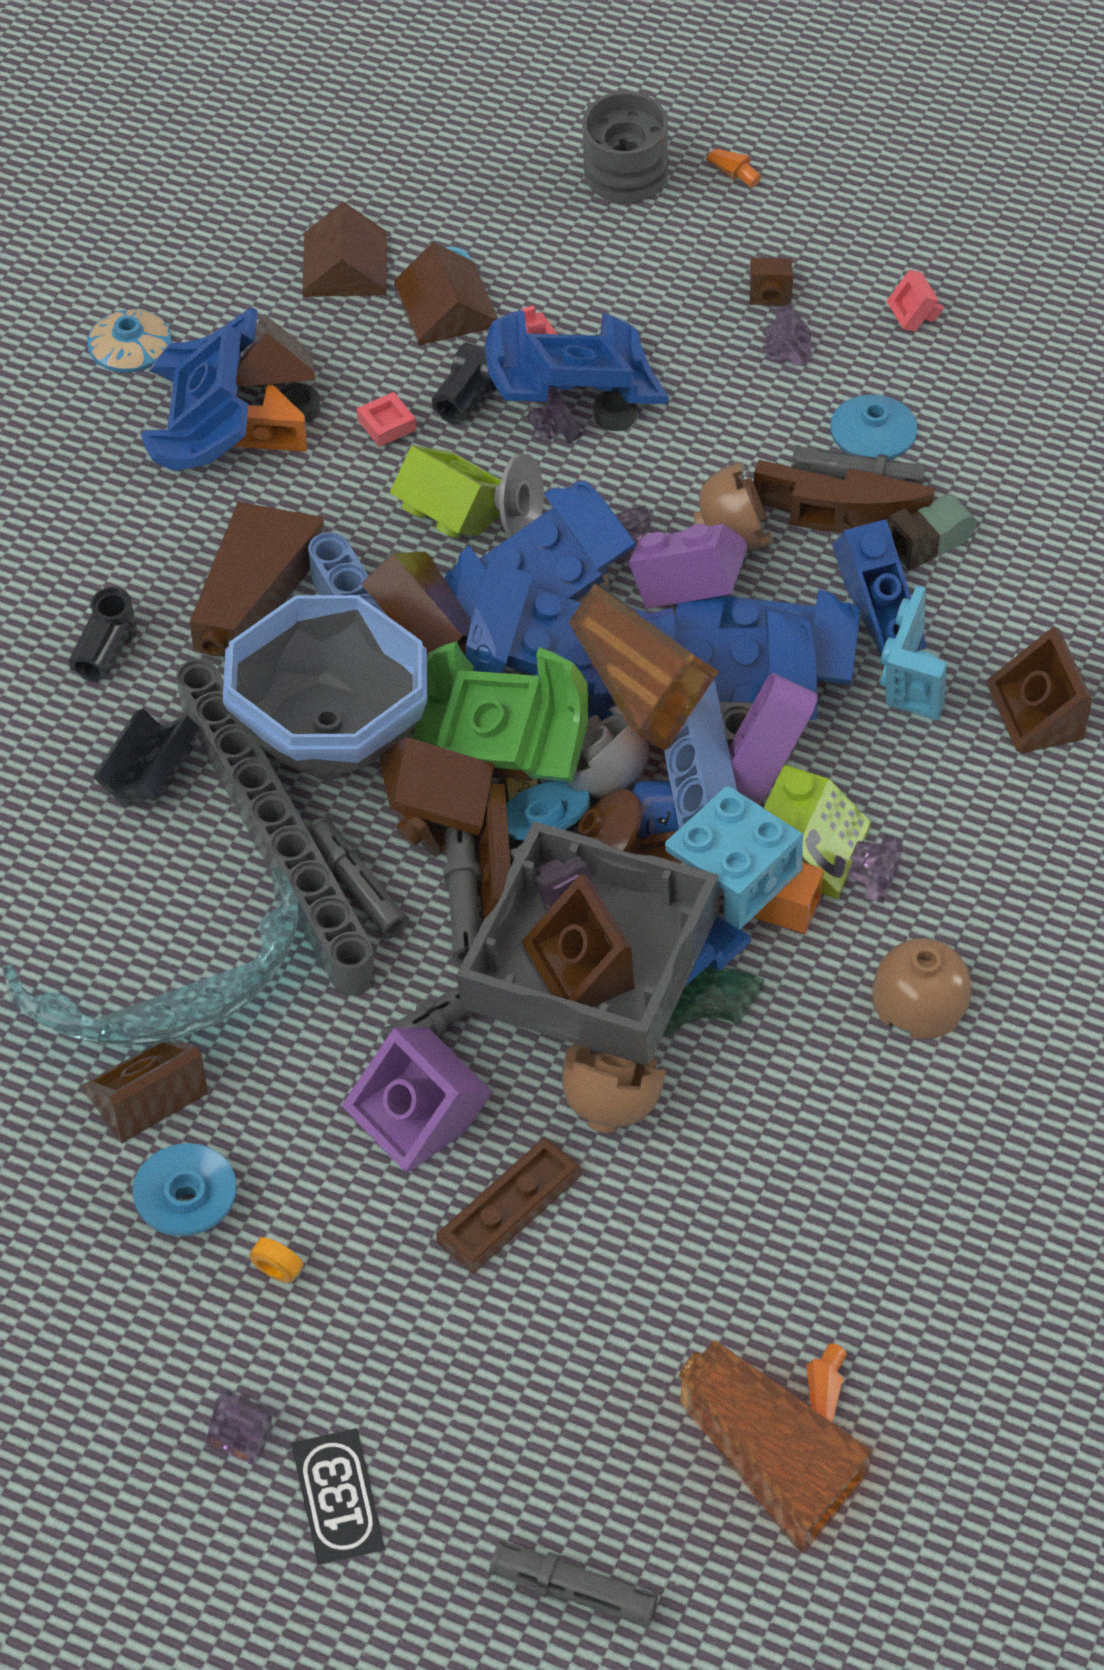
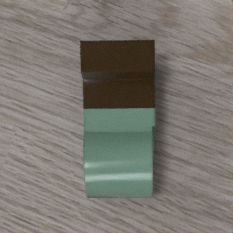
M953 494L941 496L929 507H923L911 514L906 509L900 510L890 515L889 529L899 560L909 571L961 545L971 537L977 526V520ZM905 542H908V549L904 546Z

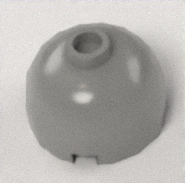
M616 706L609 708L614 716L608 717L603 721L597 715L588 719V726L573 782H566L575 790H588L590 798L602 799L607 794L619 789H626L632 792L634 786L641 782V776L647 767L650 754L648 737L642 726L626 707Z

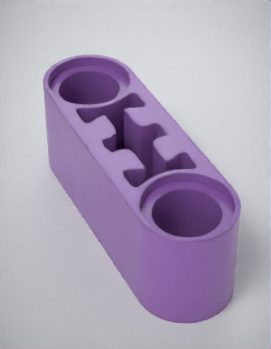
M775 673L770 674L728 747L737 792L759 806L765 800L808 723L817 702L816 692Z

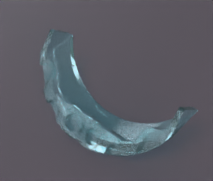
M282 867L272 870L277 904L276 909L268 913L261 922L262 949L254 960L111 1014L99 1017L86 1016L80 1013L70 999L62 994L46 993L34 995L29 993L21 985L12 964L2 967L10 1000L20 1010L40 1024L56 1032L84 1041L109 1045H144L185 1037L228 1018L249 1003L271 981L285 960L296 932L299 914L298 899Z

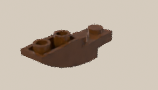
M763 460L758 461L754 471L753 483L762 504L791 511L790 525L813 530L842 533L847 529L885 519L889 526L890 515L906 509L911 514L923 507H929L934 502L935 488L849 468L845 480Z

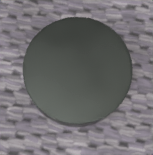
M295 383L280 390L305 415V424L317 418L320 413V398L315 388L307 384Z
M618 389L604 391L596 397L594 401V420L601 428L609 431H621L631 427L636 421L637 403H627Z

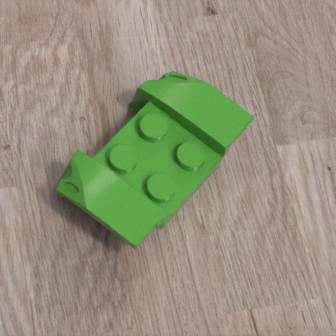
M457 641L449 643L429 652L427 655V704L421 719L416 724L412 739L493 763L494 768L523 770L530 778L573 782L588 726L587 681L574 663L541 647H538L536 654L539 676L473 671L474 666L460 650Z

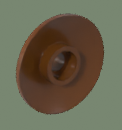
M626 789L615 790L607 794L582 816L577 834L597 839L612 848L628 852L641 824L642 805L640 799L636 794Z

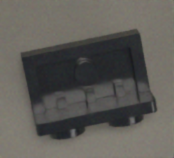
M145 709L137 710L95 771L94 779L125 808L148 799L154 801L161 797L171 784L169 776L174 768L185 761L193 750L191 742L200 730V727L188 715L161 725Z

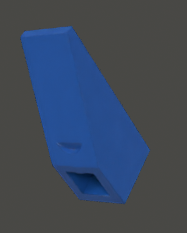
M886 519L844 530L832 544L844 585L854 605L859 608V614L881 656L888 637L896 639L900 626L896 625V618L902 600L904 598L911 600L910 591ZM922 635L917 651L927 648L924 635Z

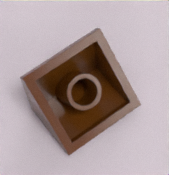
M342 201L304 232L303 297L386 295L387 231Z
M432 242L394 280V287L419 346L487 330L490 328L491 323L498 319L474 261L435 242Z
M264 314L256 324L255 341L241 352L236 377L238 387L315 380L312 352Z
M1053 626L985 681L1014 747L1020 753L1077 742L1085 738L1092 697L1060 629Z
M409 737L394 744L387 752L380 756L379 763L390 809L479 835L484 820L494 768L493 763Z
M580 874L521 942L552 995L593 1007L635 989L632 948L589 877L585 874Z
M168 1036L81 1085L87 1097L121 1143L208 1094L202 1055L198 1047Z

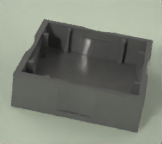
M534 821L507 873L505 887L500 900L484 919L457 973L461 1008L649 1066L720 910L719 875L656 856L624 852L612 848L597 839ZM580 874H585L589 877L632 948L635 989L593 1007L552 995L521 942Z

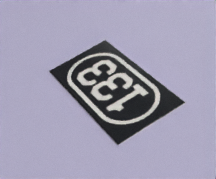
M357 1428L292 1442V1450L318 1566L384 1551L385 1546Z

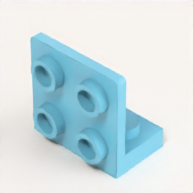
M916 585L911 600L904 598L900 604L896 618V625L900 626L896 639L888 637L880 662L885 667L880 685L886 687V705L939 721L945 706L947 662L939 660L929 652L917 651L925 626L926 588Z
M729 786L724 787L665 842L666 852L687 866L719 875V887L723 889L724 920L739 930L802 871L803 834Z

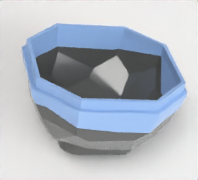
M295 595L229 642V647L225 649L223 704L230 717L261 747L283 764L318 779H336L348 771L369 766L387 752L391 746L406 737L421 719L427 704V648L422 646L420 639L359 595Z

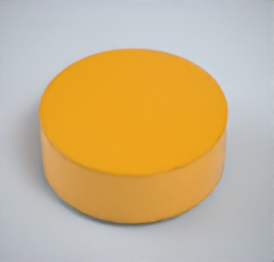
M260 1237L249 1253L251 1262L260 1271L283 1283L294 1282L304 1266L302 1260L292 1250L266 1237Z

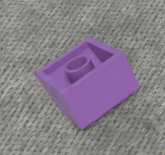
M698 524L687 528L685 531L670 534L654 532L644 536L642 539H638L629 564L644 606L647 609L732 594L748 546L743 537L725 524L714 526Z
M393 1028L342 1104V1107L405 1172H411L466 1132L493 1091L429 1028Z

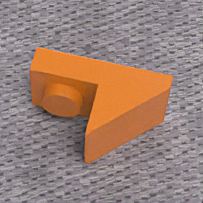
M267 384L263 406L248 405L245 437L233 447L306 452L308 445L305 415L273 384Z

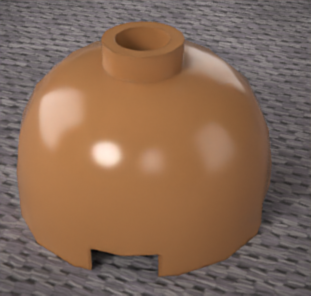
M739 461L720 469L704 482L699 493L700 511L693 513L696 525L714 526L725 524L745 539L748 546L746 553L772 545L773 537L770 531L762 533L760 521L767 519L752 478L749 477L742 480L740 475L745 471V467Z
M930 938L910 939L893 947L881 959L872 986L873 1006L882 1022L888 1027L891 1022L900 1029L910 1031V1037L915 1039L938 1038L954 1031L958 1027V1021L969 1009L972 996L969 968L961 956L944 942Z
M572 1044L565 1054L562 1068V1087L567 1104L577 1115L588 1121L587 1125L590 1128L599 1132L613 1133L617 1131V1127L631 1126L644 1120L653 1110L662 1092L666 1070H656L658 1060L652 1057L649 1066L601 1051H590V1048Z

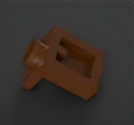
M751 257L749 305L791 306L793 289L792 258Z

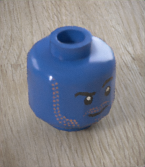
M670 781L638 782L633 788V793L638 796L642 805V819L638 831L639 837L643 838L654 834L678 831L679 827Z

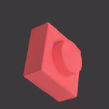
M395 392L356 408L357 421L378 447L416 431V418Z

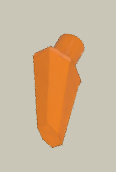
M715 148L706 157L708 162L733 180L739 177L750 188L756 186L762 177L749 165L751 160L747 155Z
M834 1343L827 1345L820 1360L814 1358L806 1365L812 1419L826 1432L832 1427L841 1385L844 1380L838 1373V1370L847 1356L845 1349Z

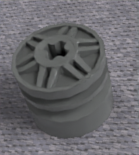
M632 91L612 92L595 100L586 109L582 119L583 162L586 183L600 197L619 203L639 202L653 196L664 186L668 176V120L666 111L658 101L648 95Z

